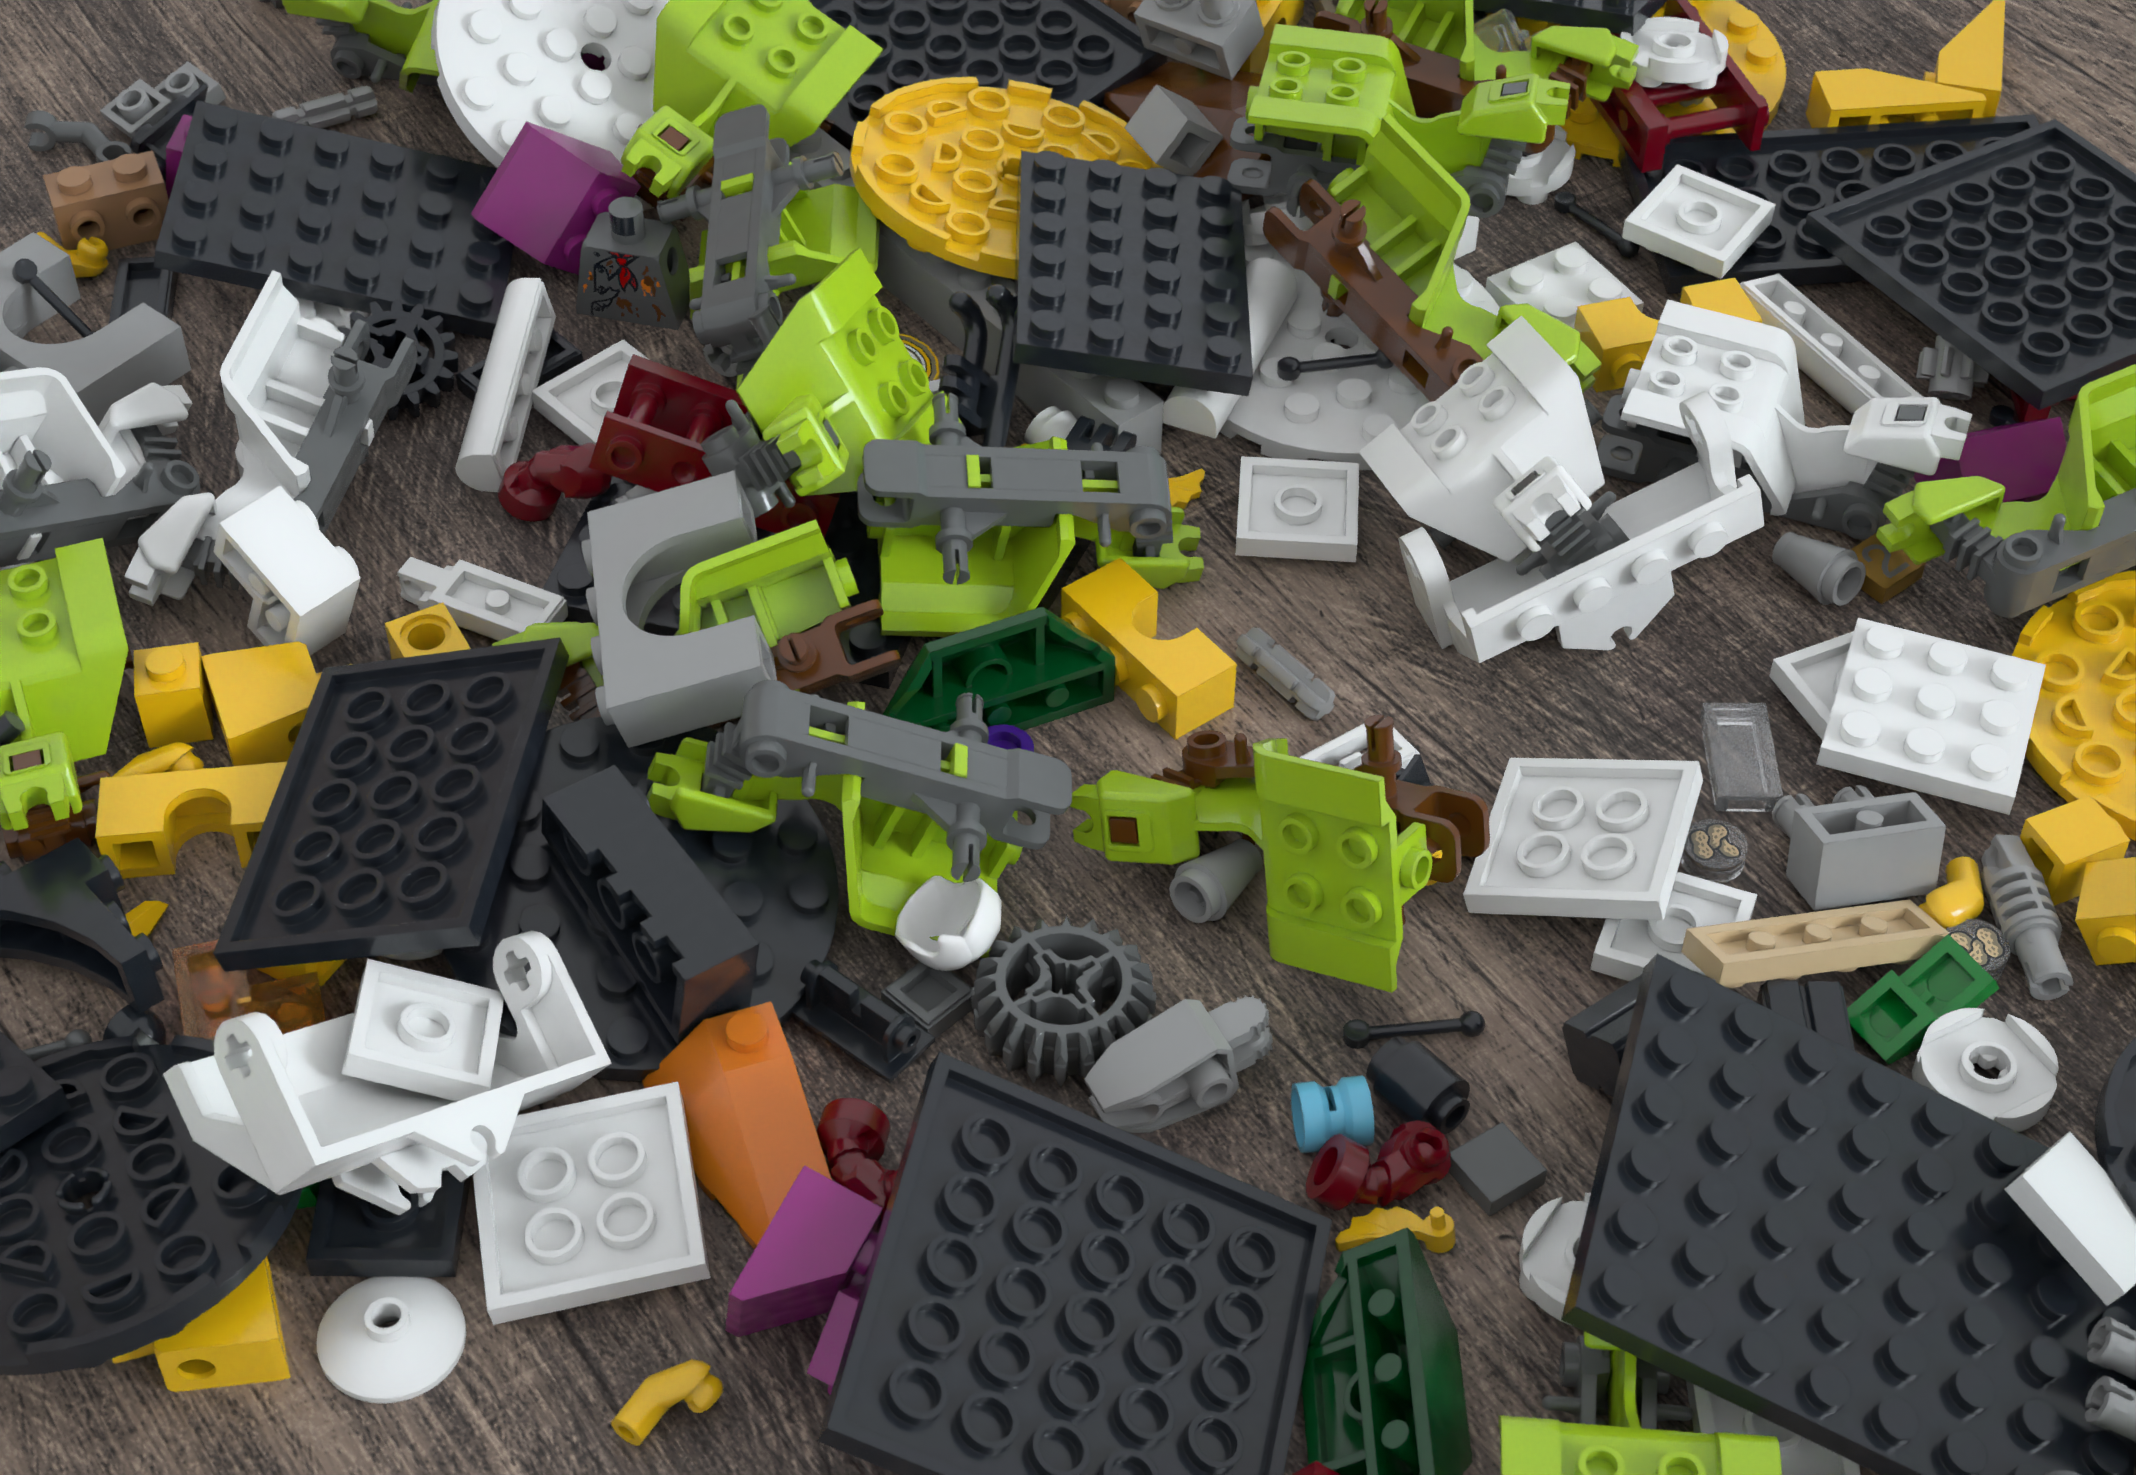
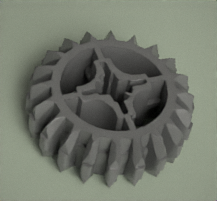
M1066 914L1060 926L1049 927L1039 917L1034 926V931L1029 933L1014 926L1009 936V942L994 940L992 949L989 951V957L980 959V964L976 970V980H974V987L971 988V1006L975 1008V1029L978 1032V1036L985 1037V1046L988 1049L989 1056L1003 1055V1062L1006 1064L1008 1073L1026 1066L1027 1074L1030 1076L1032 1083L1044 1073L1052 1074L1061 1088L1068 1075L1078 1074L1085 1081L1089 1071L1110 1044L1151 1020L1152 1014L1156 1011V993L1153 992V975L1149 964L1141 962V955L1138 952L1137 944L1123 945L1118 929L1102 935L1099 934V928H1097L1094 918L1083 928L1075 927ZM1029 985L1030 987L1025 989V996L1013 1002V998ZM1113 998L1114 1004L1106 1012L1099 1015L1098 1012L1102 1010V1003Z

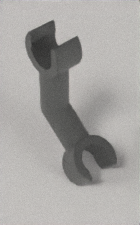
M40 110L27 114L24 128L40 129L46 132L31 133L28 148L32 150L48 151L54 147L56 142L84 143L96 155L97 163L113 160L121 155L132 154L128 144L120 141H111L94 123L58 121L52 114Z

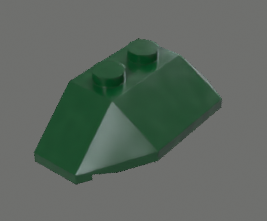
M1039 607L924 644L910 664L882 715L948 732L950 726L956 721V698L963 693H973L972 702L977 694L983 698L982 721L987 727L1005 724L1027 730L1114 701L1115 656L1109 648L1046 608Z
M1407 1227L1343 1251L1334 1270L1338 1277L1321 1300L1313 1318L1301 1381L1308 1465L1318 1461L1340 1475H1463L1473 1462L1457 1329L1416 1236Z

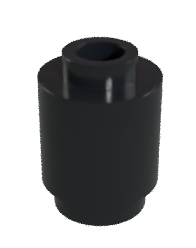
M1400 1036L1392 1038L1375 1053L1367 1067L1366 1078L1374 1085V1094L1406 1122L1423 1121L1431 1124L1443 1134H1447L1461 1124L1469 1111L1470 1102L1467 1100L1470 1092L1469 1083L1418 1041L1408 1042Z

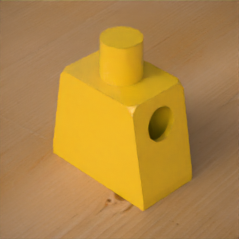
M297 641L201 656L211 698L233 766L288 762L322 672H315L306 644Z
M268 1256L237 1288L215 1306L188 1323L178 1334L159 1339L137 1350L112 1358L113 1363L117 1364L155 1354L167 1390L173 1392L280 1381L291 1378Z

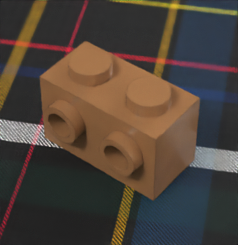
M153 151L140 154H125L113 160L82 167L71 166L60 172L43 175L56 228L62 246L66 250H77L78 242L82 238L89 240L91 236L103 240L108 246V250L159 238L169 200Z

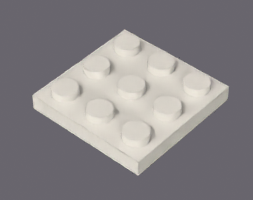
M1858 618L1816 764L2010 815L2046 665Z
M1510 758L1489 817V847L1482 855L1475 858L1463 893L1468 913L1663 920L1703 782L1699 761Z
M678 1081L517 1115L505 1152L495 1159H491L486 1154V1164L473 1173L486 1304L493 1325L710 1278L685 1108Z

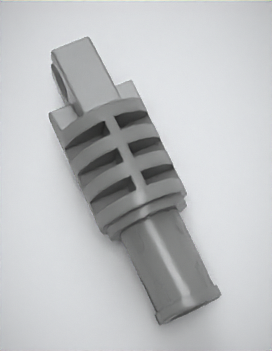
M1996 834L1991 840L1990 847L1985 850L1981 858L1983 865L1981 879L2003 945L2014 955L2018 956L2032 997L2038 1000L2059 998L2069 991L2068 986H2072L2074 982L2058 946L2062 926L2041 871L2035 867L2020 837L2017 835Z

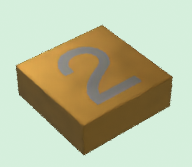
M1875 533L1850 550L1856 553L1858 561L1862 562L1866 569L1861 590L1880 604H1883L1921 579L1926 562L1920 565L1914 564L1903 550L1890 553L1876 537L1877 533Z

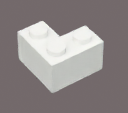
M279 485L219 523L213 552L253 597L247 627L264 646L299 641L306 644L311 656L346 632L361 579L358 567L344 548L340 546L334 547L319 530L315 515L305 503L300 500L294 501L283 487Z

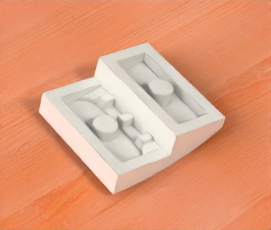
M2069 1131L2029 1165L2018 1178L2005 1188V1191L2105 1305L2108 1306L2136 1284V1217L2106 1171Z

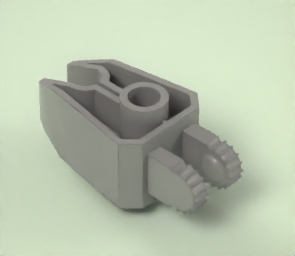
M1245 995L1241 999L1237 997L1236 1002L1229 1001L1207 1012L1200 1000L1184 999L1110 1044L1085 1077V1083L1092 1093L1089 1101L1101 1121L1129 1133H1151L1228 1102L1239 1089L1237 1072L1255 1064L1257 1059L1263 1060L1265 1055H1269V1050H1272V1033H1270V1027H1266L1269 1026L1268 1019H1270L1266 1003H1262L1261 998H1254V995L1252 997H1246Z

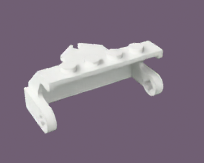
M1703 391L1679 403L1684 426L1697 449L1698 462L1612 503L1603 513L1602 517L1608 513L1630 540L1548 580L1539 571L1544 565L1533 568L1524 576L1517 574L1516 567L1533 553L1527 548L1511 562L1498 558L1449 582L1440 554L1423 527L1399 537V545L1415 604L1441 649L1453 644L1458 653L1481 663L1525 641L1540 639L1555 627L1557 639L1563 648L1612 650L1616 644L1611 636L1616 630L1624 627L1623 630L1630 640L1635 639L1674 596L1672 570L1697 558L1710 557L1719 552L1726 544L1765 526L1761 489L1750 474L1737 479L1736 483L1730 433L1724 417L1712 397Z
M528 931L503 939L496 947L493 957V972L497 985L515 1020L517 1036L513 1037L499 1033L489 1091L460 1101H453L342 1074L354 1013L286 1034H282L276 1023L266 1014L252 1012L222 1022L216 1030L213 1056L174 1065L163 1076L193 1141L274 1191L275 1194L282 1195L332 1178L335 1187L392 1213L401 1215L411 1208V1203L403 1197L398 1185L410 1194L418 1193L419 1207H423L432 1201L435 1191L442 1187V1171L448 1170L462 1182L486 1164V1154L491 1159H495L504 1153L519 1111L553 1100L559 1095L573 1090L612 1063L558 950L552 941L541 932ZM529 961L531 970L526 974L524 966Z

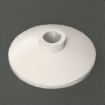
M372 1277L346 1290L326 1311L317 1333L318 1359L328 1380L344 1394L370 1403L402 1402L428 1392L452 1372L464 1350L466 1323L457 1299L447 1288L428 1277ZM389 1321H398L395 1325L388 1328L378 1327Z

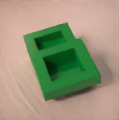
M1947 934L1903 974L1898 976L1891 969L1847 1008L1850 1026L1889 1065L1920 1048L1928 1027L1939 1017L1958 1009L1976 1008L1995 993L1999 987L1995 979Z

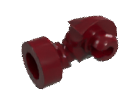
M587 443L582 446L560 445L550 451L541 450L537 452L529 461H519L510 465L506 469L499 486L498 499L502 507L512 516L524 521L537 522L549 518L554 513L562 492L565 498H593L607 492L613 476L588 468L595 444Z
M857 1098L833 1100L824 1107L816 1130L823 1154L828 1157L829 1166L832 1168L831 1178L836 1183L882 1207L880 1222H883L898 1169L896 1171L885 1169L878 1162L883 1156L889 1137V1119L881 1109L865 1100Z
M1419 1120L1406 1122L1392 1131L1389 1140L1381 1146L1377 1161L1371 1165L1367 1147L1342 1134H1336L1328 1139L1317 1153L1307 1176L1306 1194L1310 1199L1333 1211L1341 1210L1353 1203L1377 1205L1378 1201L1384 1207L1394 1200L1401 1201L1422 1186L1435 1184L1447 1175L1451 1167V1153L1448 1140L1440 1130L1429 1123Z

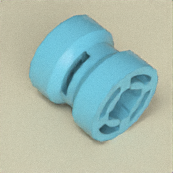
M1363 1075L1342 1077L1336 1085L1321 1087L1315 1081L1293 1083L1291 1087L1292 1121L1296 1142L1301 1153L1319 1152L1326 1141L1336 1134H1342L1363 1146L1372 1145L1374 1141L1373 1105L1369 1086Z

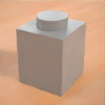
M1158 84L1154 86L1124 127L1156 164L1186 176H1193L1201 168L1223 138L1221 133L1192 101Z

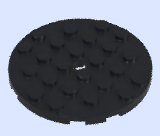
M602 717L582 719L547 730L480 943L477 946L439 949L444 967L451 979L500 991L493 972V957L498 944L505 938L528 931L541 932L548 937L558 950L612 1063L592 1076L593 1078L611 1081L642 1082L647 1075L659 1069V1063L679 1044L672 1037L541 833L542 800L546 796L613 765H616L631 785L637 784L645 796H647L654 782L647 779L648 769L656 752L675 755L681 741L686 737L708 743L710 741L715 742L718 731L708 727L698 728L628 748L616 725L607 726ZM807 799L778 800L776 821L755 832L745 833L685 830L681 828L677 820L655 814L760 943L756 964L757 977L753 983L750 1007L771 1001L782 1028L791 1019V1011L806 995V985L800 981V975L804 967L814 959L821 963L826 961L832 946L836 925L839 889L836 864L830 842L818 816ZM529 961L524 966L526 974L531 970ZM504 999L499 1033L516 1037L517 1026Z
M175 1035L170 1045L154 1044L139 1046L135 1036H124L75 1046L34 1061L63 1088L71 1108L0 1153V1375H35L76 1368H94L109 1359L132 1352L159 1339L174 1336L182 1331L188 1323L215 1306L237 1288L260 1265L280 1239L296 1210L303 1187L282 1195L275 1194L274 1191L194 1142L163 1076L174 1065L213 1056L214 1041L199 1037ZM100 1191L91 1199L93 1207L86 1209L84 1203H76L80 1197L91 1192Z

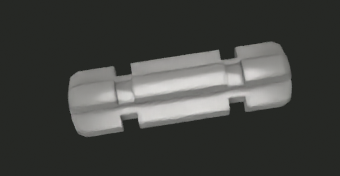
M361 86L347 90L348 95L336 93L301 103L298 109L290 106L276 110L272 113V118H280L322 129L350 121L353 115L356 118L375 114L378 111V106L371 87Z
M1253 627L1246 634L1239 636L1236 641L1238 645L1236 649L1237 657L1251 669L1259 667L1256 673L1290 703H1295L1297 700L1298 702L1295 707L1310 720L1318 721L1325 714H1329L1333 710L1335 692L1319 678H1314L1312 681L1311 679L1314 674L1281 645L1276 644L1272 647L1276 641L1261 628Z

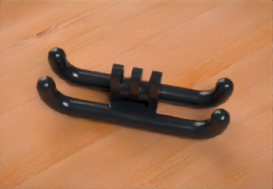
M994 284L988 288L986 300L997 311L1002 324V336L995 375L989 376L983 372L988 345V330L985 317L980 306L970 295L958 291L951 295L949 307L960 318L964 326L965 343L962 356L948 354L944 357L942 370L948 375L940 378L938 388L939 392L944 391L947 398L949 393L958 397V417L965 427L966 437L971 439L972 436L984 435L982 447H1006L1020 369L1019 363H1013L1015 296L1003 285Z

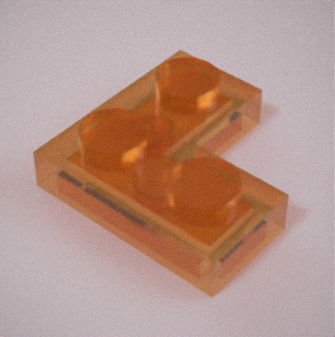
M218 940L172 949L184 1036L214 1041L216 1030L222 1022L252 1012L266 1014L276 1023L282 1034L327 1021L317 972L250 985L248 970L229 972L223 970L213 954Z

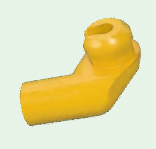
M36 233L70 255L75 278L98 276L108 265V260L106 259L109 253L108 246L99 238L92 236L89 240L82 238L78 242L77 250H66L46 233Z
M176 741L137 755L112 777L197 770L204 768V764L199 757L192 753L194 747L187 743Z
M1958 857L1951 860L1945 869L1947 884L1927 894L1926 902L1918 906L1945 930L1948 927L1958 928L1975 920L1983 911L1984 896L1979 867L1976 861L1970 857Z
M691 1359L648 1376L611 1421V1426L626 1442L636 1446L641 1445L670 1407L684 1400L693 1412L703 1413L704 1410L711 1408L722 1395L723 1383L717 1376L709 1372L711 1365L703 1361Z

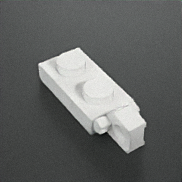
M410 557L397 572L402 591L400 593L401 598L418 605L420 610L444 602L457 626L498 641L525 631L526 627L533 623L563 622L568 616L567 600L563 596L460 559L454 566L447 565L443 569Z

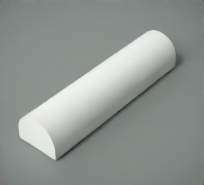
M1257 258L1246 266L1253 373L1297 296V281L1292 271L1283 263L1271 258ZM1174 386L1163 405V423L1216 439L1240 395Z
M1780 274L1739 283L1762 318V324L1780 328L1792 337L1796 348L1798 368L1852 415L1857 409L1873 398L1922 397Z
M519 278L510 282L506 287L455 468L461 481L479 491L498 492L506 469L513 463H516L533 403L532 390L537 388L556 319L541 278Z

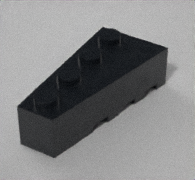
M613 765L544 797L542 800L541 833L676 1043L680 1044L705 1019L750 1007L753 983L757 977L756 964L760 943L654 814L642 789L637 784L631 785L616 765Z

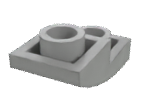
M187 61L155 88H152L141 79L137 80L102 108L100 112L104 119L133 139L135 134L145 124L150 123L154 126L160 121L176 98L181 95L190 96L203 84L208 86L205 103L218 105L226 99V96L218 82Z

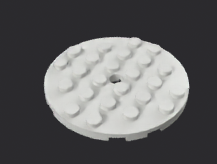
M439 0L434 11L431 29V49L435 50L436 63L440 74L437 82L445 103L469 141L497 168L500 166L526 121L606 149L621 163L624 149L636 132L637 127L645 123L655 113L653 111L656 23L657 17L669 0ZM581 52L591 53L597 57L603 55L605 57V70L599 71L587 67L581 59ZM635 195L634 198L640 200L643 204V211L654 208Z
M1270 243L1256 246L1245 245L1246 266L1257 258H1271L1286 265L1296 278L1297 296L1253 373L1249 395H1240L1220 432L1230 439L1239 434L1246 439L1260 444L1261 454L1271 458L1299 460L1311 458L1325 461L1359 463V470H1372L1359 451L1392 423L1401 430L1411 422L1415 412L1430 401L1395 365L1388 369H1382L1377 365L1300 373V376L1292 381H1285L1279 378L1277 374L1278 361L1284 357H1294L1299 362L1372 354L1379 348L1345 313L1339 317L1327 316V310L1323 312L1321 306L1323 298L1320 293V287L1303 270L1293 268ZM1453 263L1457 291L1462 299L1470 305L1481 307L1498 315L1499 306L1489 292L1468 271L1461 269ZM1338 344L1346 345V346H1349V347H1351V348H1349V349H1344L1343 347H1341V346L1338 345Z

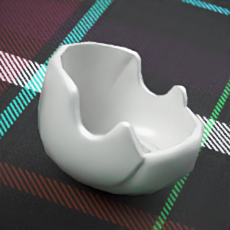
M933 876L909 897L897 917L895 937L913 957L930 968L941 971L963 968L985 954L994 942L1001 926L1002 901L998 893L981 878L970 882L954 883L941 876ZM939 936L938 941L932 940L929 937Z

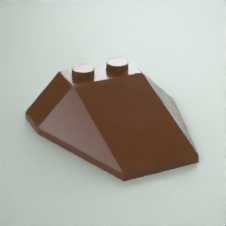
M1168 62L1144 77L1105 93L1103 103L1117 117L1127 123L1156 84L1192 101L1223 136L1222 140L1193 177L1218 176L1227 180L1231 163L1236 159L1271 160L1269 154L1240 151L1230 146V135L1235 120L1240 117H1246L1249 87H1259L1263 74L1238 71L1234 78L1230 80L1190 64ZM1241 193L1242 202L1255 195Z

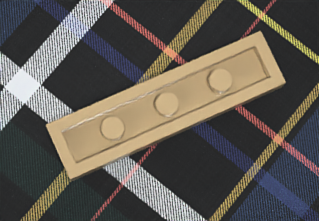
M1909 899L1687 928L1681 952L1706 976L1715 979L1716 983L1727 988H1738L1745 985V983L1773 979L1795 980L1802 975L1831 971L1852 972L1859 967L1888 963L1908 964L1913 960L1920 959L1949 932Z

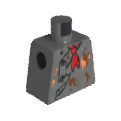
M634 197L617 198L609 204V212L598 214L583 242L577 290V314L679 330L690 307L689 268L677 228L670 222L663 224L659 220L644 218L643 204L640 200Z

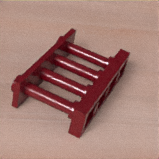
M1688 0L1666 1L1664 17L1684 18L1699 22L1698 32L1712 38L1713 33L1701 19L1697 8L1692 6ZM1611 33L1613 36L1621 37V34ZM1728 53L1725 69L1717 75V82L1713 88L1696 89L1685 83H1665L1657 87H1642L1633 80L1629 90L1614 87L1605 102L1589 98L1642 173L1662 169L1665 146L1670 143L1671 139L1733 128L1750 152L1760 150L1763 130L1769 122V107L1765 97L1756 91ZM1710 97L1717 107L1716 109L1669 118L1660 113L1656 108Z
M633 354L628 364L613 413L607 411L604 416L588 468L656 492L712 477L701 459L706 453L700 444L717 431L732 425L731 416L725 407L728 400H735L743 414L748 410L736 390ZM787 478L784 482L795 498V505L792 508L785 507L779 496L775 494L779 502L772 509L755 518L756 527L776 534L816 519L825 539L840 493L799 496Z

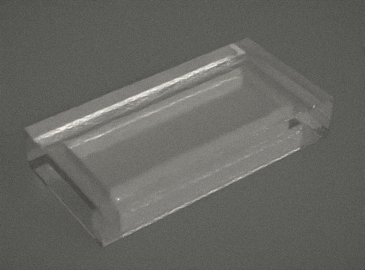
M1703 702L1700 721L1715 811L1772 812L1775 804L1783 797L1766 703Z

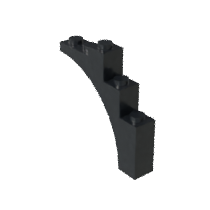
M77 837L13 872L5 861H0V958L32 960L75 971L112 989L139 1013L165 1000L155 972L163 969L162 961L154 945L144 933H140L135 937L132 935L117 894L125 889V884L120 872L108 855L103 854L97 858Z

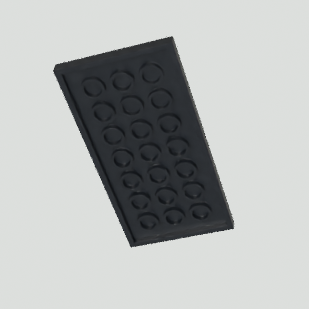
M2035 114L1763 131L1760 150L1752 152L1748 150L1736 133L1696 135L1671 139L1670 143L1665 146L1662 169L1642 173L1621 143L1618 159L1636 208L1677 164L1776 204L1772 222L1721 279L1699 272L1691 266L1660 253L1652 252L1667 294L1682 293V288L1685 286L1735 277L1738 283L1776 274H1780L1793 286L1839 282L1854 283L1866 280L1804 233L1808 213L2040 124Z

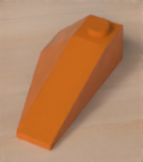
M771 1001L703 1020L659 1063L658 1070L647 1075L642 1080L643 1089L678 1081L683 1096L694 1173L698 1177L699 1187L712 1201L717 1199L739 1224L740 1234L754 1250L804 1165L831 1179L791 1051Z

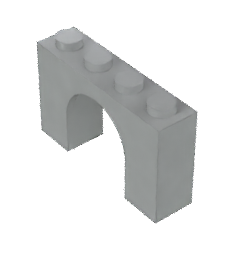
M32 232L0 252V372L36 367L50 368L58 371L67 378L94 422L99 426L110 406L116 401L152 382L160 386L169 385L191 370L181 326L144 302L97 332L79 340L59 344H41L22 339L29 331L58 312L29 283L22 284L14 279L12 269L18 260L26 258L33 261L37 266V276L67 306L80 300L81 296L70 255L38 234Z
M735 471L587 512L590 539L582 541V553L586 567L594 578V587L586 589V598L591 616L599 628V635L591 638V649L600 674L603 675L604 685L596 687L595 690L598 709L604 723L607 726L615 724L628 748L741 717L744 696L757 682L777 680L774 655L754 615L684 635L661 636L643 631L646 619L653 606L665 593L682 582L683 576L689 568L702 561L758 541L754 511Z

